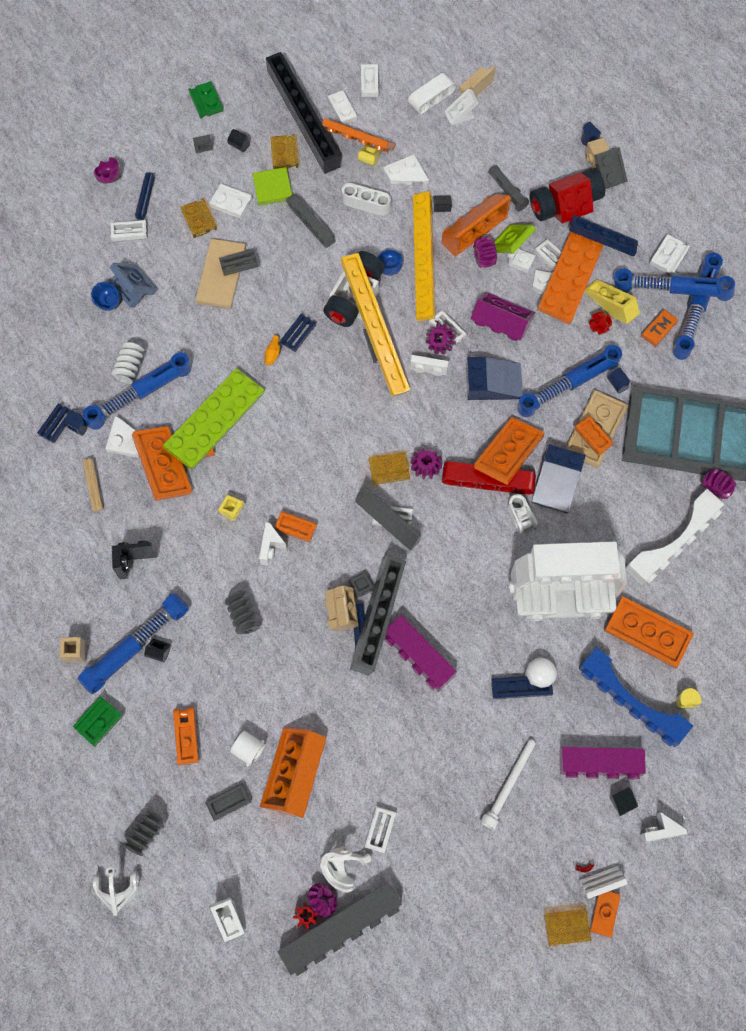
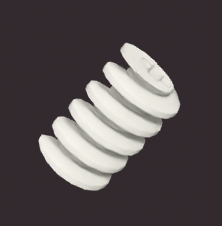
M125 342L122 344V349L119 352L120 356L116 359L115 369L111 373L118 381L130 385L133 383L130 378H135L136 376L133 372L138 371L135 365H140L141 362L138 359L143 358V355L139 352H145V350L135 343Z

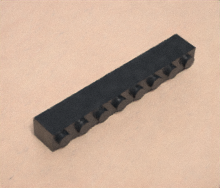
M282 52L266 57L267 72L322 171L326 174L340 168L339 154Z

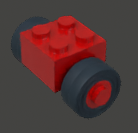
M591 168L550 183L549 189L547 187L535 189L530 192V204L533 213L539 221L555 217L562 224L571 221L573 215L581 217L594 212L593 202L605 196L604 180L596 168Z

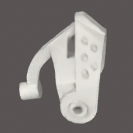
M343 846L321 856L320 867L325 879L334 888L343 892H350L355 889V883L345 872L344 860H356L365 865L371 862V857L369 854L364 856L352 854L351 847ZM329 862H333L337 869L336 871L333 870Z
M109 867L106 873L109 876L110 894L102 892L99 874L94 875L93 887L97 896L111 910L113 916H118L119 911L134 899L138 891L139 875L137 871L130 874V886L125 891L115 894L114 877L116 876V871L113 867Z

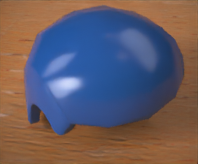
M387 249L378 256L385 267L384 275L392 276L401 271L403 267L401 253Z
M107 281L99 282L91 291L92 302L100 309L111 311L119 305L121 299L120 292L113 284Z

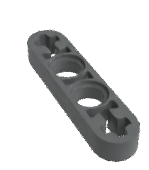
M296 194L286 198L290 209L325 248L334 244V239L330 232Z

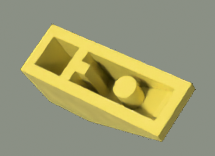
M595 280L585 289V293L613 318L625 324L630 323L640 314L636 297L600 280Z

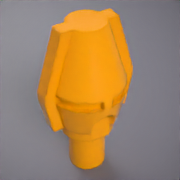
M276 335L272 337L265 350V365H273L279 356V337Z

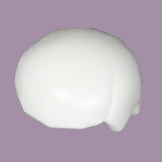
M540 657L535 658L527 665L525 676H527L531 685L543 688L549 687L554 683L557 671L550 660Z

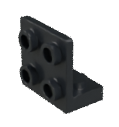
M142 540L136 544L121 542L112 546V569L119 579H127V572H130V562L127 560L157 558V552L149 541Z

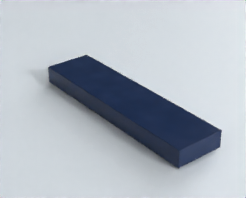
M575 215L571 218L570 232L633 257L637 253L638 240Z

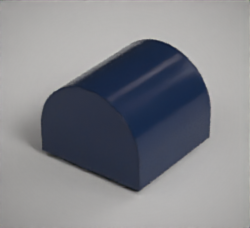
M590 121L584 125L581 135V142L585 146H587L588 142L599 139L601 134Z
M621 368L616 369L607 377L618 394L629 388L630 380Z
M72 412L64 418V423L68 429L81 436L86 433L87 424L81 414Z

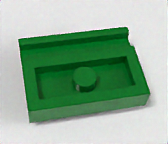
M211 81L197 85L194 89H188L200 119L206 115L208 117L223 112L222 104Z
M100 696L72 727L96 747L123 716Z

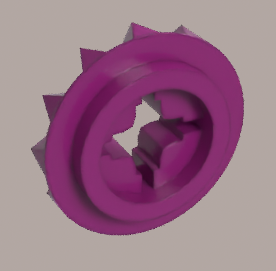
M320 882L310 887L308 900L312 909L317 914L328 917L336 912L335 908L338 906V903L335 899L337 896L333 895V889H328L327 884H321ZM322 896L323 898H326L327 901L319 898Z

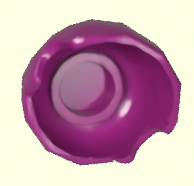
M109 157L108 162L101 160L93 173L98 182L109 184L118 180L121 170L117 159Z

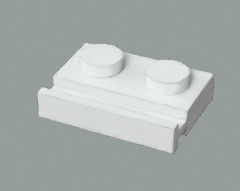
M220 183L219 189L216 190L209 204L213 209L242 219L249 206V202L252 201V195Z
M667 234L653 256L650 265L663 272H668L672 276L690 246L684 245L682 241Z

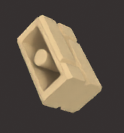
M339 586L325 591L326 598L324 602L328 609L327 623L330 630L340 632L358 627L353 588Z

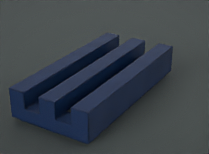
M300 314L282 337L280 343L296 352L315 328L316 322L310 321L308 317L305 318L303 314ZM308 324V328L305 330V332L301 335V337L293 346L292 343L301 334L302 330Z
M58 403L37 432L38 435L55 443L66 428L64 420L59 425L61 419L65 414L68 415L74 411L68 410V408ZM59 425L52 437H50L53 430Z

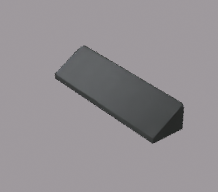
M363 486L355 502L406 548L412 550L420 542L421 534L368 487Z

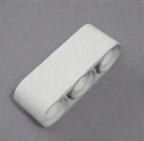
M442 73L414 91L409 96L408 103L419 114H423L450 96L455 91L456 84L445 73Z
M347 183L342 187V202L344 205L381 216L389 214L391 210L389 194L353 183Z

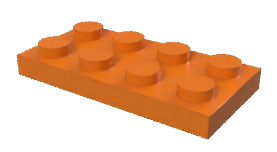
M325 118L322 125L326 126V130L339 135L342 132L343 137L351 140L359 138V143L369 146L375 144L374 148L388 152V149L394 150L395 143L333 120Z
M511 417L475 462L474 468L508 485L544 438L545 432Z
M169 426L133 431L132 433L135 447L155 501L186 496L192 493L182 462L163 448V444L172 436Z
M624 596L621 597L615 612L604 632L675 669L678 668L694 635L693 632Z

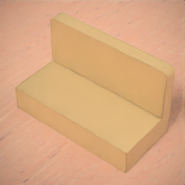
M492 66L488 70L481 67L459 87V92L463 94L469 88L473 90L475 97L494 81L495 67Z

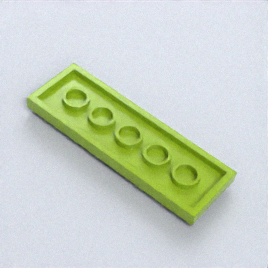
M236 368L163 444V448L189 469L193 470L257 402L265 390Z

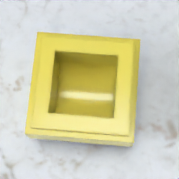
M365 145L359 151L358 161L376 166L381 151Z
M227 494L218 511L224 517L235 521L245 503Z
M692 688L685 689L676 699L677 708H695L702 703L700 694Z

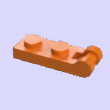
M193 706L188 707L186 710H180V708L173 709L177 764L180 766L199 763L195 708ZM188 717V722L181 723V718Z

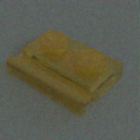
M295 134L288 137L287 135L270 137L273 169L284 167L288 169L293 166L298 168Z
M204 198L201 201H194L180 207L193 238L207 234L213 229L217 230V226Z
M406 452L368 458L373 485L410 480Z
M587 909L544 914L548 946L592 941Z

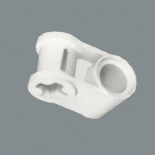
M513 495L509 500L507 510L517 532L520 534L529 527L538 526L536 517L526 499L522 495ZM512 503H519L521 508H514Z

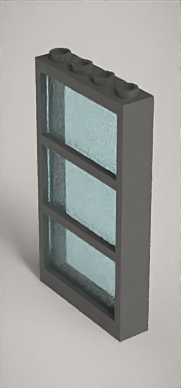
M633 386L629 397L622 461L706 475L710 469H718L729 474L734 480L746 482V404Z

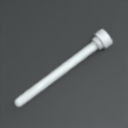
M530 739L527 742L491 811L483 815L480 822L484 826L495 830L499 823L497 821L499 818L498 814L536 744L534 740Z

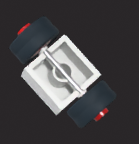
M359 251L357 253H359L374 296L376 297L379 292L378 280L384 271V264L375 255L366 251ZM343 271L329 295L330 298L324 306L323 312L332 322L343 327H350L356 318L362 320V317Z

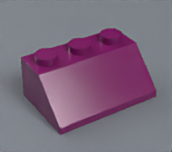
M485 292L477 300L471 320L475 321L474 323L479 326L491 328L495 333L506 334L511 340L521 341L536 312Z

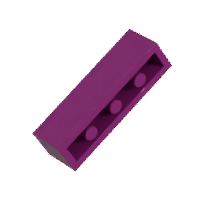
M402 615L387 627L384 638L386 643L391 647L395 646L399 650L397 652L404 661L408 660L412 664L411 668L417 675L422 674L427 679L425 682L432 690L436 689L439 692L456 676L457 671Z
M562 747L559 750L560 774L566 775V778H578V775H586L588 779H597L599 775L607 776V779H619V776H627L629 780H638L640 776L646 774L645 749Z

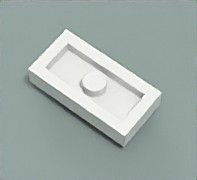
M378 64L361 65L362 97H378Z
M343 90L328 96V102L341 124L346 125L357 120V115Z
M412 355L410 370L418 373L428 372L435 376H446L449 361Z

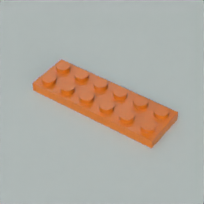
M570 232L537 310L570 325L604 245Z

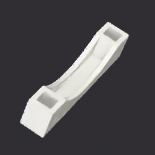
M706 489L690 506L689 519L683 534L663 548L642 551L628 564L626 571L641 586L646 582L650 584L658 576L655 573L659 569L663 571L671 563L668 560L672 556L677 558L684 551L682 547L685 544L689 546L697 538L695 534L698 531L704 532L710 525L708 522L711 519L715 521L723 513L721 508L724 506V503Z

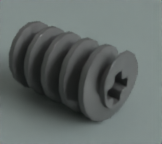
M247 590L237 591L225 599V604L228 606L227 610L231 613L230 618L233 620L232 623L236 627L235 632L237 634H248L260 629V625H253L258 619L251 618L255 611H248L253 607L252 604H246L250 598L243 597Z
M146 808L148 816L140 815L143 822H135L138 829L130 828L132 836H124L127 843L120 842L132 853L139 856L144 855L141 848H149L146 841L154 842L151 834H160L157 827H165L162 819L148 808Z

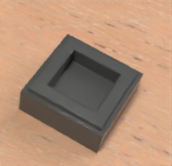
M210 134L193 138L196 153L213 150Z
M366 572L348 580L357 599L373 591L374 586Z

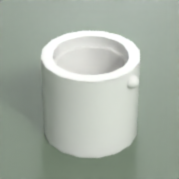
M243 731L233 744L230 753L246 763V766H252L261 755L265 743L264 740L260 741L248 732Z

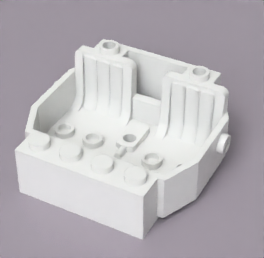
M617 542L533 545L530 554L515 560L511 571V581L508 583L509 593H512L513 600L516 601L517 615L525 616L526 619L538 622L542 621L543 618L590 617V619H600L606 613L615 612V597L619 596L627 585L624 556L617 550Z

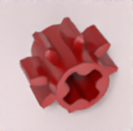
M603 311L591 315L592 319L589 321V326L593 332H598V335L610 331L609 327L612 326V319L609 314H604Z
M303 902V908L301 909L295 907L299 912L293 918L299 919L298 927L304 923L308 930L310 923L317 925L314 918L319 914L314 913L312 907H307L306 902ZM306 909L309 913H312V917H309L308 922L301 918V914H304Z

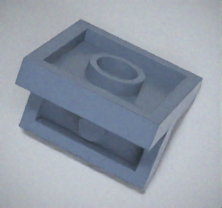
M112 263L110 266L111 271L115 274L110 283L117 287L120 296L129 307L135 308L144 294L154 295L157 291L137 265Z

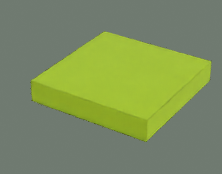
M286 167L252 173L258 206L286 201V198L292 195Z
M510 224L494 241L497 253L514 254L536 230L533 225Z

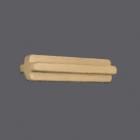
M91 458L84 459L83 467L92 510L94 512L102 511L103 506L94 461Z

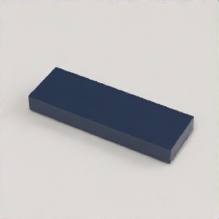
M527 676L491 678L493 699L553 696L552 684L549 687L540 688L531 685Z

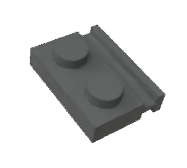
M620 147L594 155L597 170L604 180L605 189L628 182Z

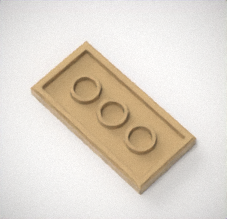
M217 239L210 240L196 296V304L232 309L240 272L224 276L219 258L245 251L246 244Z
M594 390L578 423L590 416L612 440L628 408V404ZM574 430L565 448L585 454L584 463L596 469L599 468L606 453L605 451L598 456L576 430Z

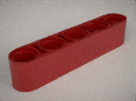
M445 462L443 466L442 483L446 485L523 495L534 494L536 474L534 472L518 470L512 480L506 485L475 469L474 464Z

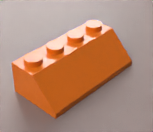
M494 194L490 198L487 197L480 206L472 208L468 215L464 218H459L452 227H447L442 233L441 243L455 257L471 246L475 240L483 237L508 218L511 197L501 194Z
M283 727L260 807L304 818L326 737L310 730Z

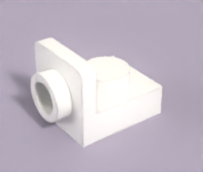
M518 248L514 254L508 253V266L528 273L535 260V255Z

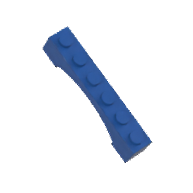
M596 647L579 668L582 671V676L598 684V689L603 693H609L613 697V701L621 707H626L633 718L642 720L645 723V727L652 733L656 732L659 734L665 744L673 747L678 746L694 725L679 713L675 715L661 713L635 699L617 679L610 664L612 659Z

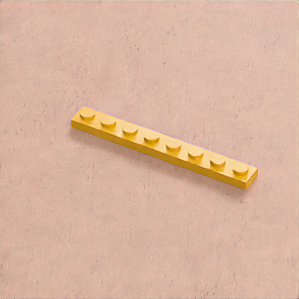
M430 191L413 195L416 319L418 322L435 319L432 194Z
M359 253L342 257L340 262L390 394L393 397L410 391L408 382Z

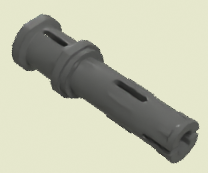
M497 165L492 166L488 173L495 179L506 195L511 197V202L515 205V209L517 211L525 209L529 204L528 198H524L521 190L512 185Z

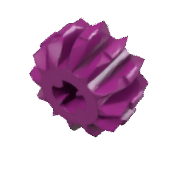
M482 237L475 240L473 252L480 268H487L496 265L497 251L491 237Z
M439 323L436 324V329L430 327L431 334L426 333V336L430 337V339L425 341L426 344H430L428 349L434 350L435 354L441 352L443 355L446 354V349L452 351L450 345H456V342L452 341V339L457 337L455 334H452L454 329L448 328L447 324L441 326Z
M421 447L420 453L414 452V458H411L410 463L413 464L411 470L416 471V477L422 475L423 480L426 476L432 479L433 474H439V469H442V463H440L442 457L437 456V450L431 452L429 447L427 451H424Z
M710 469L702 482L705 490L708 489L720 499H728L733 494L737 485L729 474L718 469Z

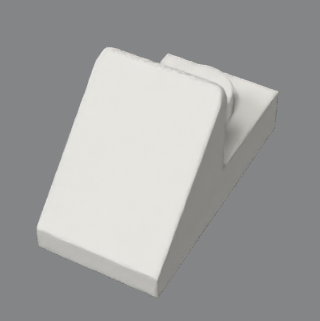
M468 88L445 110L451 125L474 118L471 110L479 103L473 90Z
M267 522L265 523L259 557L261 565H269V560H273L274 548L287 549L285 542L272 525Z
M660 812L657 814L660 830H658V826L646 828V833L640 836L642 843L683 836L687 834V830Z
M231 898L210 905L224 942L245 934L236 911L235 903Z

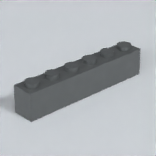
M387 555L381 562L350 670L367 676L375 671L406 561Z
M389 882L277 952L289 974L295 973L296 976H299L308 970L306 965L314 961L315 964H318L327 958L325 953L333 950L335 953L345 946L343 942L350 937L354 941L362 936L363 932L361 930L368 926L370 929H373L382 923L380 918L388 915L390 918L400 911L398 907L402 904Z

